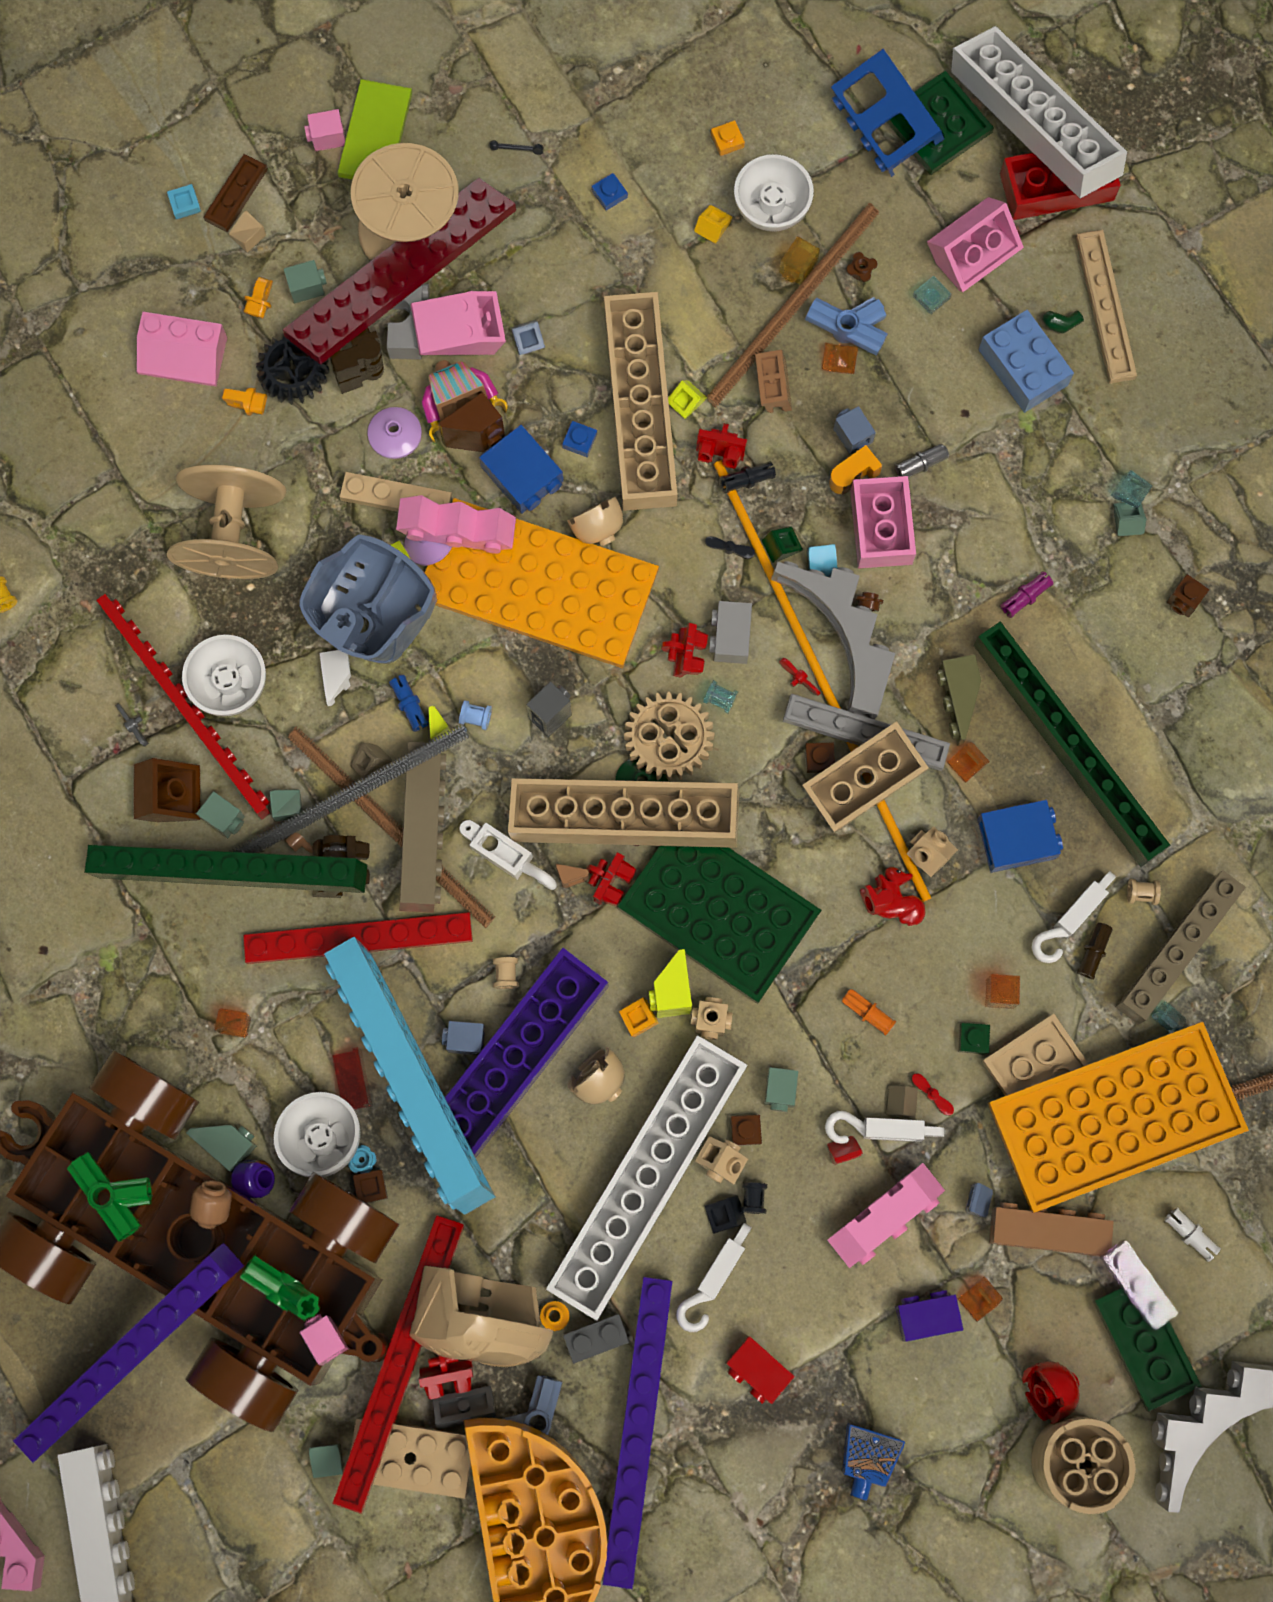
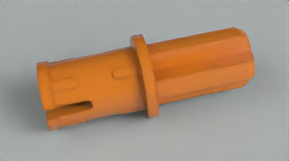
M850 989L842 999L843 1004L862 1017L861 1021L864 1022L866 1020L884 1033L885 1036L896 1023L895 1020L876 1007L877 1003L872 1004L853 989Z

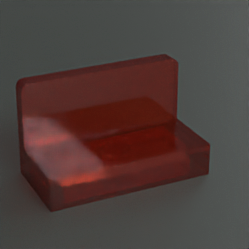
M359 1047L352 1048L353 1051L332 1055L340 1097L347 1101L354 1111L373 1107L363 1054Z

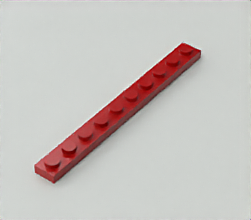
M106 594L98 598L96 601L262 820L271 814L266 808L270 802L261 790L256 793L249 785L254 782L244 768L240 771L233 763L237 761V758L228 747L224 749L220 747L217 741L221 737L212 725L208 728L205 727L201 721L205 716L195 704L190 707L185 700L188 696L181 684L178 683L174 686L169 679L173 675L164 662L160 664L156 662L153 656L157 653L148 641L142 643L137 637L141 631L132 619L128 622L125 621L122 617L125 610L116 598L110 601Z
M436 1215L332 1504L361 1515L364 1511L422 1348L418 1342L410 1337V1330L416 1313L424 1266L450 1269L464 1230V1224Z

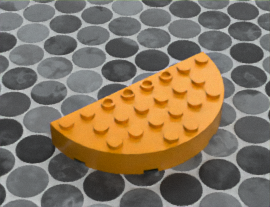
M498 1418L464 1420L493 1602H594L600 1590L604 1566L606 1565L607 1536L601 1506L585 1471L577 1460L556 1440L526 1424Z

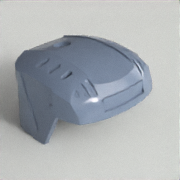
M357 535L339 552L317 563L301 594L300 608L313 630L338 650L368 661L389 664L400 658L402 653L419 634L432 614L437 597L436 589L429 577L409 557L384 541L370 536ZM359 562L364 564L365 568L361 569L357 567L356 563ZM349 573L356 576L357 580L353 581L347 578L346 574ZM342 586L348 589L349 592L346 594L339 591L337 587ZM417 605L421 607V611H418ZM363 618H366L369 622V628L366 632L360 633L364 625Z

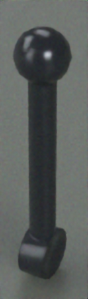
M492 140L489 143V147L493 151L509 149L532 151L536 155H541L544 150L541 144L525 146L498 143L496 140Z

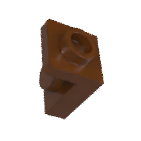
M1187 574L1167 600V603L1171 605L1170 607L1174 612L1189 618L1210 589Z

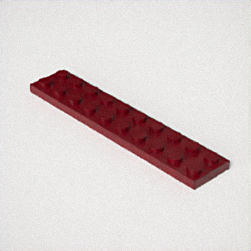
M477 178L458 193L455 211L444 227L433 235L421 240L410 242L396 241L286 326L283 329L284 336L321 365L516 211L515 203L482 179Z

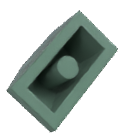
M232 1125L191 1128L186 1132L231 1172H233L238 1163L245 1161L257 1147L251 1141L255 1136L242 1125L239 1129Z

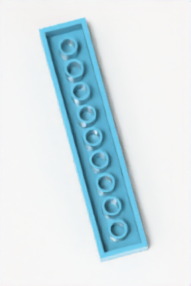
M355 937L326 952L325 956L329 962L325 965L330 977L333 980L336 979L341 986L337 989L342 1001L345 1004L348 1003L353 1010L349 1013L354 1025L357 1028L360 1027L365 1034L361 1037L366 1049L369 1052H373L377 1058L373 1062L380 1076H385L390 1085L386 1086L387 1092L394 1102L397 1101L402 1108L398 1112L405 1126H410L415 1135L411 1137L412 1142L418 1152H423L428 1161L424 1162L425 1168L432 1178L435 1177L439 1182L440 1187L437 1188V1191L445 1204L449 1203L453 1210L457 1209L465 1215L495 1198L372 954Z

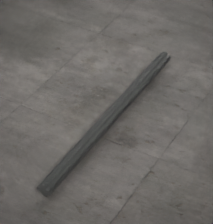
M459 724L460 728L458 725L457 729L453 727L454 731L450 729L451 733L447 731L448 735L445 732V736L441 734L442 738L438 735L439 740L436 737V741L432 739L433 743L429 740V745L427 742L426 746L422 744L423 748L419 746L420 750L416 748L417 752L415 749H413L414 753L410 751L411 755L407 752L408 756L404 754L405 758L401 756L402 760L398 757L399 761L395 759L396 763L391 761L393 765L389 763L388 767L385 764L386 768L382 766L383 770L379 768L380 772L376 769L377 773L373 771L374 775L370 773L371 777L367 774L368 778L364 776L365 780L361 778L362 782L359 779V783L354 781L356 785L352 783L353 787L350 784L349 789L345 786L347 790L342 788L344 792L339 790V794L336 791L337 795L333 793L334 797L330 795L331 799L327 796L328 800L324 798L325 802L321 800L322 804L318 801L319 805L315 803L316 807L312 805L313 809L310 806V810L305 808L307 812L302 810L303 814L300 812V816L296 813L298 817L293 815L294 819L290 817L291 821L287 818L288 822L284 820L285 824L281 821L282 825L278 823L279 827L275 825L276 829L272 826L273 830L269 828L270 832L266 830L267 834L263 831L264 835L260 833L261 837L257 835L258 839L254 837V841L250 838L252 842L247 840L249 844L244 842L245 846L241 843L242 847L238 845L239 849L235 847L236 851L232 848L233 852H262L266 847L269 848V846L271 847L291 834L293 835L300 831V829L302 830L303 827L305 828L309 824L311 825L312 822L314 823L315 820L318 821L321 817L324 818V816L340 809V807L342 808L349 804V802L351 803L352 800H357L361 795L364 796V793L366 795L367 792L369 793L386 782L388 783L389 780L397 778L401 773L404 774V771L406 773L407 770L410 771V769L417 765L419 766L426 762V760L428 761L432 756L435 757L438 753L441 754V751L444 752V749L447 750V747L450 749V747L457 745V743L459 744L460 741L468 739L467 729Z

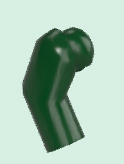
M1078 310L1068 316L1047 311L1043 315L1042 321L1047 328L1063 334L1081 324L1084 318Z

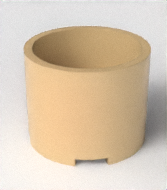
M1068 1416L1055 1424H1048L1038 1435L1032 1449V1471L1038 1486L1051 1500L1074 1511L1085 1514H1099L1115 1508V1505L1132 1488L1135 1478V1459L1128 1441L1114 1427L1103 1421L1082 1416ZM1085 1459L1092 1463L1091 1467L1086 1468V1472L1079 1467V1464L1083 1463Z

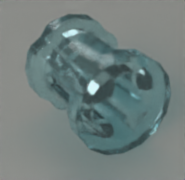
M713 680L703 703L708 704L710 702L723 708L724 712L729 714L738 691L734 690L732 692L717 685V681Z

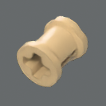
M1129 879L1127 885L1128 903L1134 904L1135 901L1151 902L1152 905L1159 904L1161 896L1159 880L1149 883L1136 882V879Z
M494 958L496 982L493 983V988H518L519 983L516 981L515 965L518 964V958Z

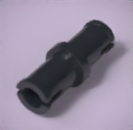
M771 461L752 468L749 466L742 467L739 472L721 476L720 486L723 488L722 491L724 493H729L743 487L752 488L755 486V483L774 479L776 477L775 467L769 468L773 466Z

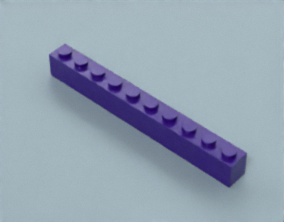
M224 1243L219 1246L19 1434L13 1442L34 1463L244 1265Z
M643 1277L607 1546V1559L602 1584L605 1586L633 1589L673 1281Z

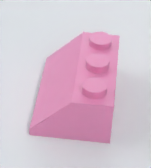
M987 197L927 241L936 264L961 292L967 290L1024 248L1007 204Z
M142 312L137 333V373L216 387L227 341L222 324Z

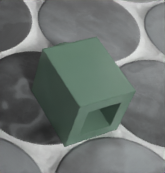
M315 260L284 268L294 304L325 295L322 285L327 284L323 268L317 269Z
M214 791L196 813L202 821L226 838H229L231 834L235 835L244 824V814Z
M770 1067L767 1076L764 1105H771L770 1110L778 1112H788V1107L793 1108L796 1100L798 1071Z

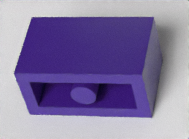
M947 1290L930 1293L931 1299L919 1301L918 1296L901 1299L902 1305L895 1306L902 1342L963 1331L956 1295H948Z

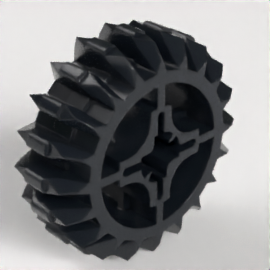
M282 333V340L278 341L272 337V346L264 344L263 348L266 353H259L258 358L261 362L256 363L257 371H259L257 378L262 382V389L268 390V394L272 398L277 396L279 402L282 403L288 398L289 404L293 405L295 398H298L300 403H304V396L308 395L309 398L313 399V391L321 392L322 387L320 384H327L326 374H329L330 369L326 364L329 361L327 359L320 365L310 356L306 357L305 355L307 354L288 340L284 333ZM294 352H296V353H302V354H305V355H303V356H297V355L294 354ZM284 356L280 362H277L279 358ZM291 360L293 362V365L296 367V369H294L296 374L295 376H293L292 370H290ZM310 373V375L302 381V378ZM278 379H280V381L288 380V381L292 382L293 384H284V383H281V382H279V381H277V380H278Z

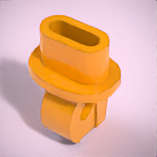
M258 277L252 297H244V300L247 301L244 313L261 319L264 318L266 309H271L272 306L267 302L273 284L272 280Z
M224 388L222 399L231 407L244 409L248 416H251L252 413L263 415L267 394L258 393L255 388H248L245 392Z

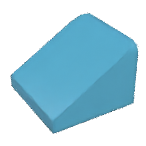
M835 544L808 548L809 570H819L825 574L824 576L829 577L832 569H837Z

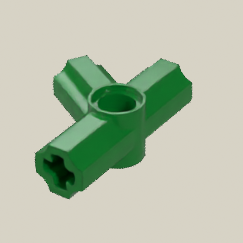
M89 1152L78 1157L67 1167L70 1174L87 1196L89 1205L97 1210L119 1242L130 1237L142 1226L129 1207L152 1204V1186L149 1178L110 1182ZM103 1189H108L110 1200L107 1204L101 1205L98 1201V1195Z
M255 1255L248 1261L239 1278L264 1293L268 1300L287 1312L288 1310L303 1320L314 1317L320 1308L318 1306L319 1297L303 1288L305 1285L287 1273L279 1272Z

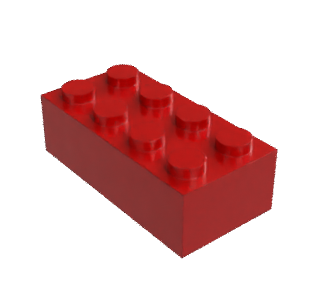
M1034 153L1004 158L1000 171L1002 185L1013 221L1111 202L1115 200L1121 186L1119 178L1079 198Z

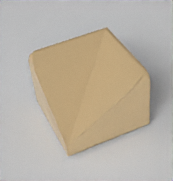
M244 211L229 232V236L248 253L266 236L264 227L250 213Z

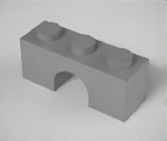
M424 283L392 308L405 310L409 313V316L403 322L388 323L387 350L390 359H422V355H419L411 303L429 300V284Z

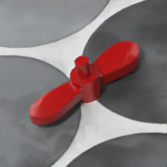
M782 658L779 661L780 665L793 675L794 680L790 683L791 686L795 687L797 684H803L813 694L817 696L821 694L807 680L808 675L800 669L798 671L786 658Z
M918 1073L912 1076V1083L926 1093L928 1100L934 1101L942 1114L950 1116L954 1113L953 1105L941 1097L938 1090L932 1088L924 1076Z

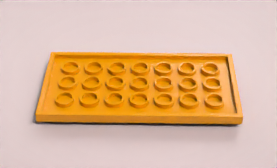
M453 498L452 503L463 502L464 504L470 506L471 508L477 511L488 510L486 508L456 498ZM516 519L512 549H504L500 553H489L480 549L452 547L442 560L435 564L427 565L425 574L436 589L437 602L435 606L623 668L658 574L659 566L594 544H587L579 539Z
M1203 1022L988 1103L1029 1208L1033 1213L1249 1131Z

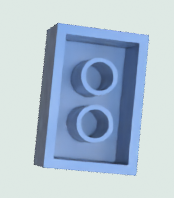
M1028 310L982 338L979 347L980 353L1024 413L1069 385L1074 372Z

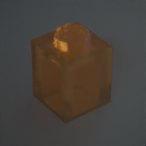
M991 974L986 979L985 1007L1014 1009L1019 1005L1020 976Z

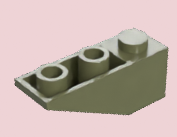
M975 654L943 660L939 670L936 671L938 684L940 687H944L946 695L943 697L944 710L946 713L950 712L952 723H949L950 735L952 739H956L958 747L962 746L966 740L981 684V676Z

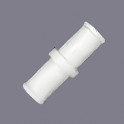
M1178 1207L1172 1209L1171 1212L1179 1221L1177 1222L1169 1213L1164 1221L1183 1237L1182 1241L1186 1245L1190 1244L1207 1262L1211 1261L1214 1257L1206 1250V1247L1216 1255L1221 1248L1202 1232L1203 1228L1199 1224L1195 1225Z

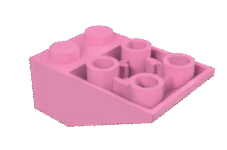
M470 291L411 303L419 355H494L506 342L496 291Z

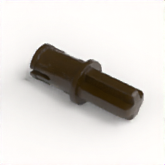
M1096 924L1089 945L1084 947L1086 952L1077 974L1094 980L1102 957H1106V952L1104 951L1113 931L1112 927L1108 924Z

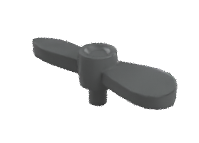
M119 703L116 704L117 710L126 720L124 726L130 733L133 731L141 745L144 747L148 745V741L138 729V723L143 720L141 716L135 719L130 718L124 708Z

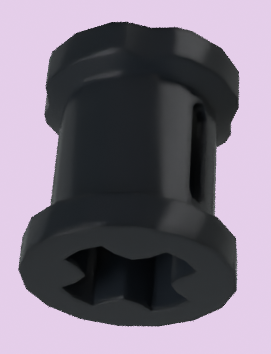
M742 1183V1188H744V1206L740 1208L741 1213L766 1214L767 1209L764 1208V1196L768 1184Z

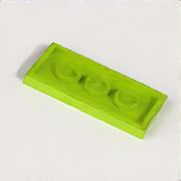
M361 79L338 169L339 177L353 180L357 168L370 154L385 146L401 143L412 98V88Z

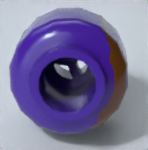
M245 1160L240 1162L234 1168L231 1176L232 1187L249 1198L265 1197L272 1191L275 1184L274 1170L269 1163L263 1160Z

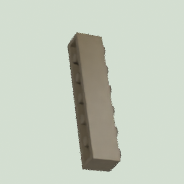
M408 742L407 752L411 755L410 751L414 753L413 749H415L417 752L416 748L420 750L419 746L423 748L422 744L426 746V743ZM438 753L437 756H432L428 761L426 760V762L406 772L399 911L434 913L435 904H440L441 887L436 886V876L441 877L442 860L437 859V849L442 850L443 833H438V823L444 822V806H439V796H445V780H440V770H446L445 753Z

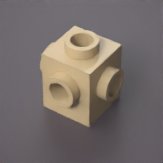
M933 827L927 833L921 830L910 841L914 846L907 852V855L917 867L923 869L932 877L949 861L958 849L943 832Z
M706 997L705 1001H699L698 1008L692 1009L691 1025H696L695 1033L701 1034V1038L718 1040V1036L724 1037L725 1029L731 1030L733 1013L727 1012L728 1004H722V999ZM709 1012L716 1013L718 1019L710 1022L707 1019V1014Z
M709 1136L695 1162L707 1169L706 1176L721 1184L724 1179L735 1184L748 1158L739 1153L741 1147L727 1139L723 1143Z

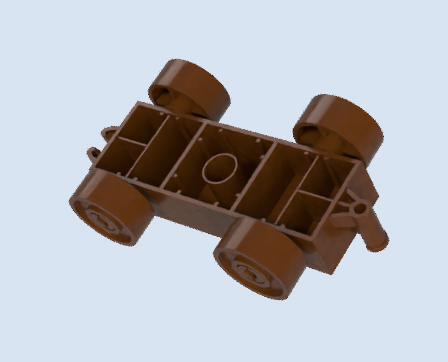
M115 1050L111 1052L89 1086L90 1090L114 1105L110 1112L90 1099L75 1093L71 1094L57 1117L47 1107L30 1100L15 1101L12 1104L11 1110L15 1115L23 1119H32L36 1123L38 1135L31 1144L22 1146L14 1141L10 1133L0 1130V1154L6 1159L25 1165L6 1197L40 1217L41 1221L39 1224H36L18 1214L8 1212L0 1225V1268L33 1289L57 1301L71 1305L97 1265L92 1258L72 1245L77 1240L167 1296L201 1262L224 1243L244 1266L199 1307L194 1314L239 1341L243 1346L239 1350L219 1339L211 1337L185 1379L194 1389L215 1404L240 1419L268 1432L275 1431L298 1393V1389L292 1383L274 1371L276 1367L279 1366L309 1386L321 1383L335 1358L323 1366L318 1365L300 1334L301 1331L306 1329L304 1324L313 1317L303 1320L291 1311H285L268 1300L264 1293L239 1278L253 1255L279 1272L287 1273L305 1285L303 1288L319 1297L318 1306L320 1308L315 1316L320 1314L322 1318L325 1316L331 1317L349 1348L342 1354L358 1356L365 1362H381L385 1359L390 1345L389 1338L380 1332L373 1334L361 1317L383 1279L345 1257V1254L349 1249L376 1264L400 1225L399 1223L315 1172H312L289 1210L296 1217L315 1228L311 1235L243 1195L230 1185L144 1133L147 1126H150L165 1136L176 1140L199 1104V1101ZM88 1152L91 1153L110 1182L141 1178L150 1179L153 1196L152 1204L129 1207L142 1226L121 1242L116 1239L97 1210L89 1205L87 1196L67 1169L74 1160ZM205 1181L223 1183L232 1195L228 1219L226 1222L216 1225L215 1228L211 1229L199 1226L198 1222L191 1218L189 1212L194 1189ZM103 1189L98 1195V1201L101 1205L107 1204L110 1200L108 1189Z

